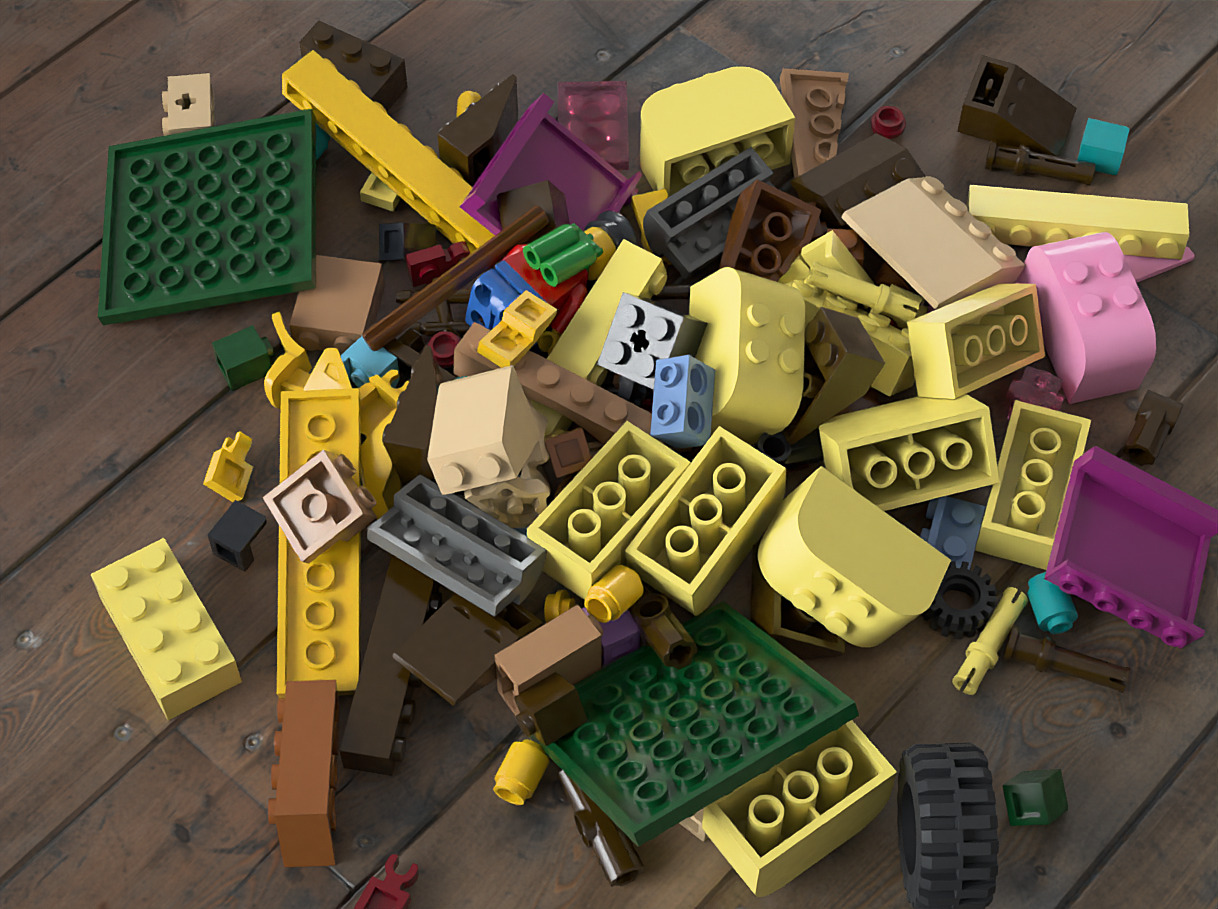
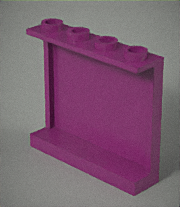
M543 93L526 109L459 207L492 234L496 235L502 231L497 195L549 180L565 194L570 225L575 223L584 231L585 226L589 222L596 220L598 215L604 211L620 213L619 211L622 206H627L631 202L632 196L637 195L639 190L635 186L642 177V174L638 171L630 179H627L547 113L554 104V101Z
M1094 446L1073 463L1044 579L1059 586L1062 591L1074 594L1092 603L1097 609L1118 616L1127 621L1130 626L1143 629L1161 638L1165 644L1181 649L1201 638L1205 633V630L1193 623L1211 537L1218 534V510L1109 452Z

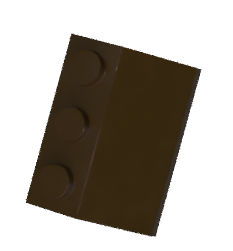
M876 133L793 179L790 183L802 201L806 203L816 202L817 208L821 210L819 215L820 222L825 221L827 229L850 230L852 228L841 218L845 211L906 179L926 176L907 148Z
M761 538L753 545L750 622L800 660L842 656L845 653V640L830 632L823 624L805 611L796 608L791 601L779 594L766 581L758 562V548L762 540Z

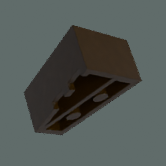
M318 20L299 42L302 58L314 50L323 59H329L340 74L347 80L356 82L361 88L362 93L373 102L380 103L386 112L408 87L405 59Z

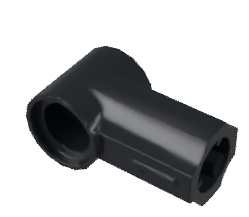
M819 427L795 444H789L783 432H778L774 435L764 432L753 447L767 457L769 456L764 450L773 452L776 458H769L785 468L824 461Z

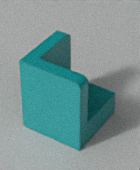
M1088 118L1077 161L1095 163V171L1117 175L1124 155L1129 128Z

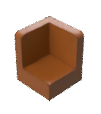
M582 427L555 436L552 434L545 436V443L556 478L582 470L592 459Z

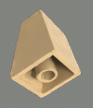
M513 365L440 384L427 460L442 495L516 478L541 437Z

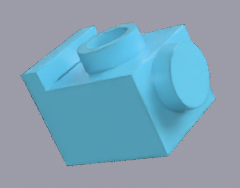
M362 336L341 355L349 380L352 379L358 388L370 382L368 377L374 375L383 377L390 370H397L399 373L397 357L383 347L378 351H372ZM400 376L391 383V387H396Z

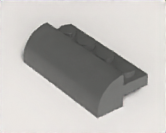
M752 147L647 210L643 220V228L650 249L659 258L665 255L684 279L689 278L722 256L729 224L740 193L757 179L773 186L769 180L774 173Z
M418 475L394 495V507L370 525L367 533L369 541L493 616L500 613L512 601L520 605L525 600L541 575L547 555L545 548L453 493L442 495L438 485L422 475Z

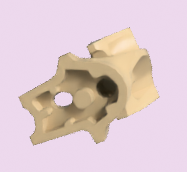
M527 397V402L541 437L520 471L521 477L517 476L514 479L464 490L465 499L511 528L529 527L547 508L546 498L552 491L547 475L541 466L547 462L549 457L544 441L548 420L534 409L531 400Z

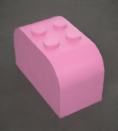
M1101 232L1032 247L1024 262L1026 266L1019 275L1017 282L1018 284H1036L1044 346L1068 403L1073 404L1138 389L1154 361L1156 335L1150 312L1116 239L1108 232Z

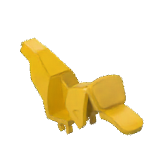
M281 313L272 314L274 326L286 352L277 358L264 380L266 395L274 407L281 410V391L352 388L341 356L336 348H326L312 373L309 374L312 366L305 349L300 347L289 336ZM390 370L383 377L378 375L368 377L370 382L359 387L361 394V433L367 437L361 445V477L363 486L372 494L376 501V505L372 508L377 516L376 520L394 507V495L402 489L400 478L382 443L384 428L388 423H391L397 410L398 397L402 391H405L409 381H406L401 388L391 387V383L399 378L397 370Z

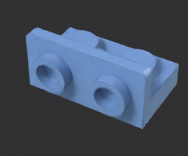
M948 495L931 499L926 518L933 520L931 529L923 528L920 538L951 559V561H955L956 568L961 567L962 561L969 562L968 570H970L985 506L951 498Z

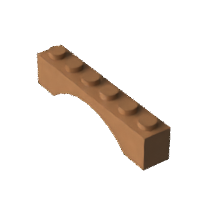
M476 322L472 324L454 349L455 375L459 377L472 376L501 368L477 352L479 341L491 330ZM530 350L514 366L524 394L528 399L554 409L573 420L591 433L603 445L611 439L626 421L632 423L648 435L651 433L652 413ZM658 440L668 448L672 449V446Z

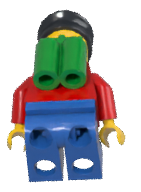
M604 211L598 215L596 220L589 222L585 226L584 231L575 223L571 225L564 224L530 244L514 246L494 266L495 269L482 273L473 284L465 321L470 327L474 322L484 326L479 320L483 318L484 327L492 330L502 321L504 310L527 290L557 309L556 316L549 324L553 328L552 331L544 332L529 349L534 353L539 352L540 349L544 352L548 351L549 355L587 297V280L593 281L600 277L623 239L637 246L634 229L622 214L614 211Z

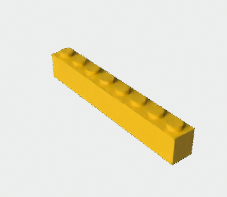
M312 50L282 73V94L300 110L312 108L316 117V124L430 224L436 225V229L453 244L465 241L471 254L495 236L459 207L472 189L464 181L459 171L452 167L449 168L443 163L431 147L424 146L414 138L407 126L402 123L398 124L391 118L380 103L373 102L362 93L358 84L353 80H347L340 74L329 59H323Z

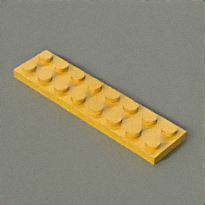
M359 388L281 391L280 483L322 450H326L338 456L343 454L352 462L356 473L351 477L358 488L361 486V394ZM279 526L277 695L279 698H285L286 681L336 680L338 696L354 695L361 672V531L347 542L337 541L308 564L301 562Z

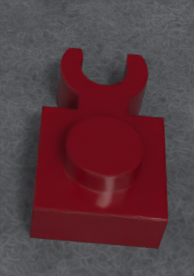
M466 242L454 243L446 250H443L440 244L406 254L408 276L412 286L416 287L432 283L433 278L440 277L467 257L470 251Z
M392 854L385 864L386 877L384 881L372 876L354 909H407L411 902V895L403 890L411 887L417 881L419 876L418 865L413 863L406 874L399 875L395 873V869L399 865V857L396 854Z

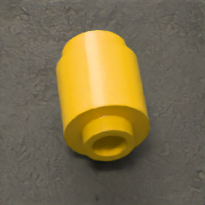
M614 566L588 590L587 597L585 598L587 612L592 614L601 623L617 620L642 596L643 585L640 576L636 571L626 566Z
M528 739L523 740V742L512 743L494 777L496 784L493 790L500 798L515 805H523L526 799L532 797L549 764V759L542 750L541 745Z

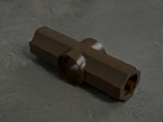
M641 580L643 594L628 610L640 629L643 643L647 647L653 648L666 667H675L679 670L691 664V659L698 652L694 640L671 612L667 598L657 594L652 586Z
M563 770L560 771L558 779L574 810V820L579 834L586 847H592L610 886L621 887L633 882L639 875L644 873V865L631 839Z

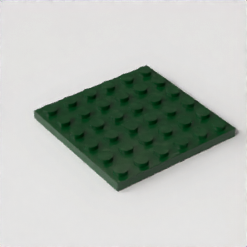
M312 108L109 146L98 319L103 326L316 288V117Z
M722 601L681 624L694 640L698 652L691 659V664L679 670L675 667H666L653 648L644 645L573 685L579 695L588 720L587 722L548 746L542 744L533 735L530 737L534 742L541 745L542 750L639 847L858 717L859 713L856 702L730 605Z

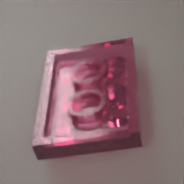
M627 81L558 82V122L616 170H629Z

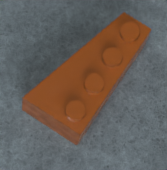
M336 680L286 681L285 698H279L277 703L278 723L283 724L282 731H275L274 735L275 755L280 756L279 764H272L271 768L272 789L277 790L276 798H269L268 821L270 825L276 824L284 867L335 866L336 850L333 845L331 831H336L337 823L334 793L338 789L336 755H339L340 721Z

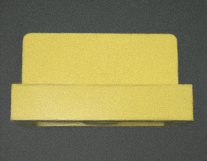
M833 230L802 248L801 256L810 267L814 262H818L823 266L874 285V282Z

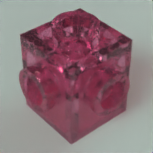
M1027 366L1022 378L1014 377L1006 398L1012 400L1007 419L1010 420L1015 400L1060 411L1065 396L1059 394L1063 379L1053 376L1047 371Z

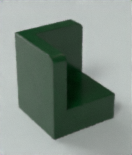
M1061 769L1023 771L1002 785L1010 826L1051 824L1068 811Z

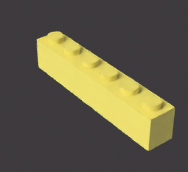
M970 185L966 204L967 211L975 219L988 225L991 233L1004 244L1034 247L1108 232L1118 242L1123 255L1182 260L1189 237L1188 204L978 185Z
M623 239L547 360L600 387L607 376L608 369L597 365L622 293L625 292L651 299L653 294L658 295L667 280V272L663 260ZM531 400L534 409L548 420L544 441L546 435L552 434L555 436L568 430L573 420L554 409Z

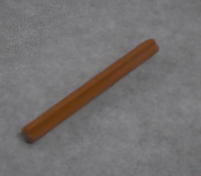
M534 206L365 331L362 337L367 346L372 351H378L502 259L514 246L522 244L549 223L545 211L539 206Z

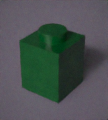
M253 325L212 342L217 365L231 391L266 377L267 372L271 368L270 358L275 357L266 336L260 338Z

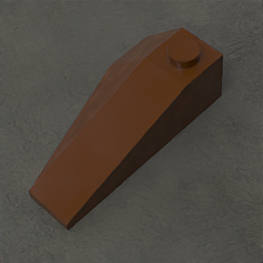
M757 179L739 195L729 224L719 270L729 267L778 282L802 252V248L811 242L821 210Z

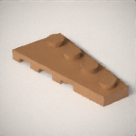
M782 69L780 75L782 97L795 116L791 151L794 179L836 156L838 134L842 121L841 114L846 95L845 88L849 73Z

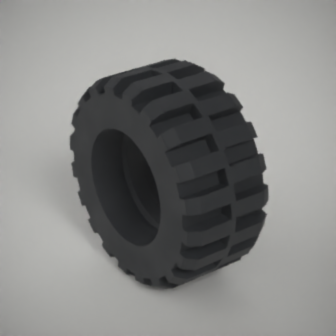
M973 743L913 744L902 753L897 781L898 845L901 857V872H903V884L907 891L908 902L911 903V907L914 909H985L992 903L993 894L996 891V876H998L997 854L999 853V841L997 839L998 818L995 808L996 798L992 786V774L988 769L987 757L984 755V751Z

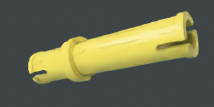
M814 262L810 268L809 273L812 274L807 276L806 284L816 286L871 307V312L880 314L882 311L906 322L915 319L917 315L913 311L914 309H919L920 301L890 291L889 286L881 284L878 287L823 266L818 262Z
M1009 587L1004 590L1003 596L977 641L970 643L965 653L967 658L952 680L953 685L960 690L967 678L970 679L963 693L974 695L987 670L994 668L997 663L999 649L1023 608L1028 603V598L1023 592L1020 593L1014 604L1011 602L1018 589Z

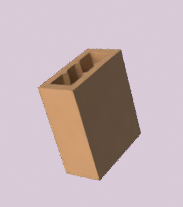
M316 255V288L299 291L289 324L292 339L305 350L314 351L336 348L339 354L342 355L372 324H375L385 287L382 264Z
M576 605L495 654L498 693L515 716L520 712L514 696L554 672L558 673L571 685H574L601 670V636L604 633L598 620L592 614L587 616L580 606Z

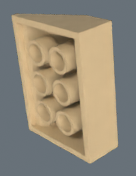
M931 176L909 178L845 211L841 218L935 310L999 283L1015 284L1026 265L1015 256L1016 252L1007 244L1001 243L991 233L988 225L975 219L967 211L968 208L963 202L953 198L943 189L944 185L938 179Z

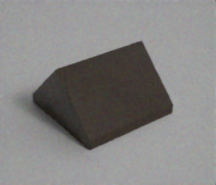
M549 180L497 195L502 230L534 206L541 207L547 214L549 223L522 244H530L561 225H570L565 194Z

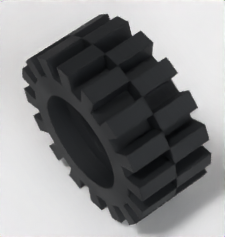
M951 561L931 606L922 614L925 621L931 619L929 627L935 631L939 626L942 627L941 635L944 637H948L949 631L955 632L954 639H962L963 632H966L968 638L974 637L976 630L980 633L983 631L993 613L997 598L995 597L996 587L995 584L990 585L992 578L988 573L980 577L982 568L977 565L971 571L968 570L969 562L962 561L961 567L956 568V562ZM950 590L965 592L973 599V606L967 610L954 609L944 602L943 595Z

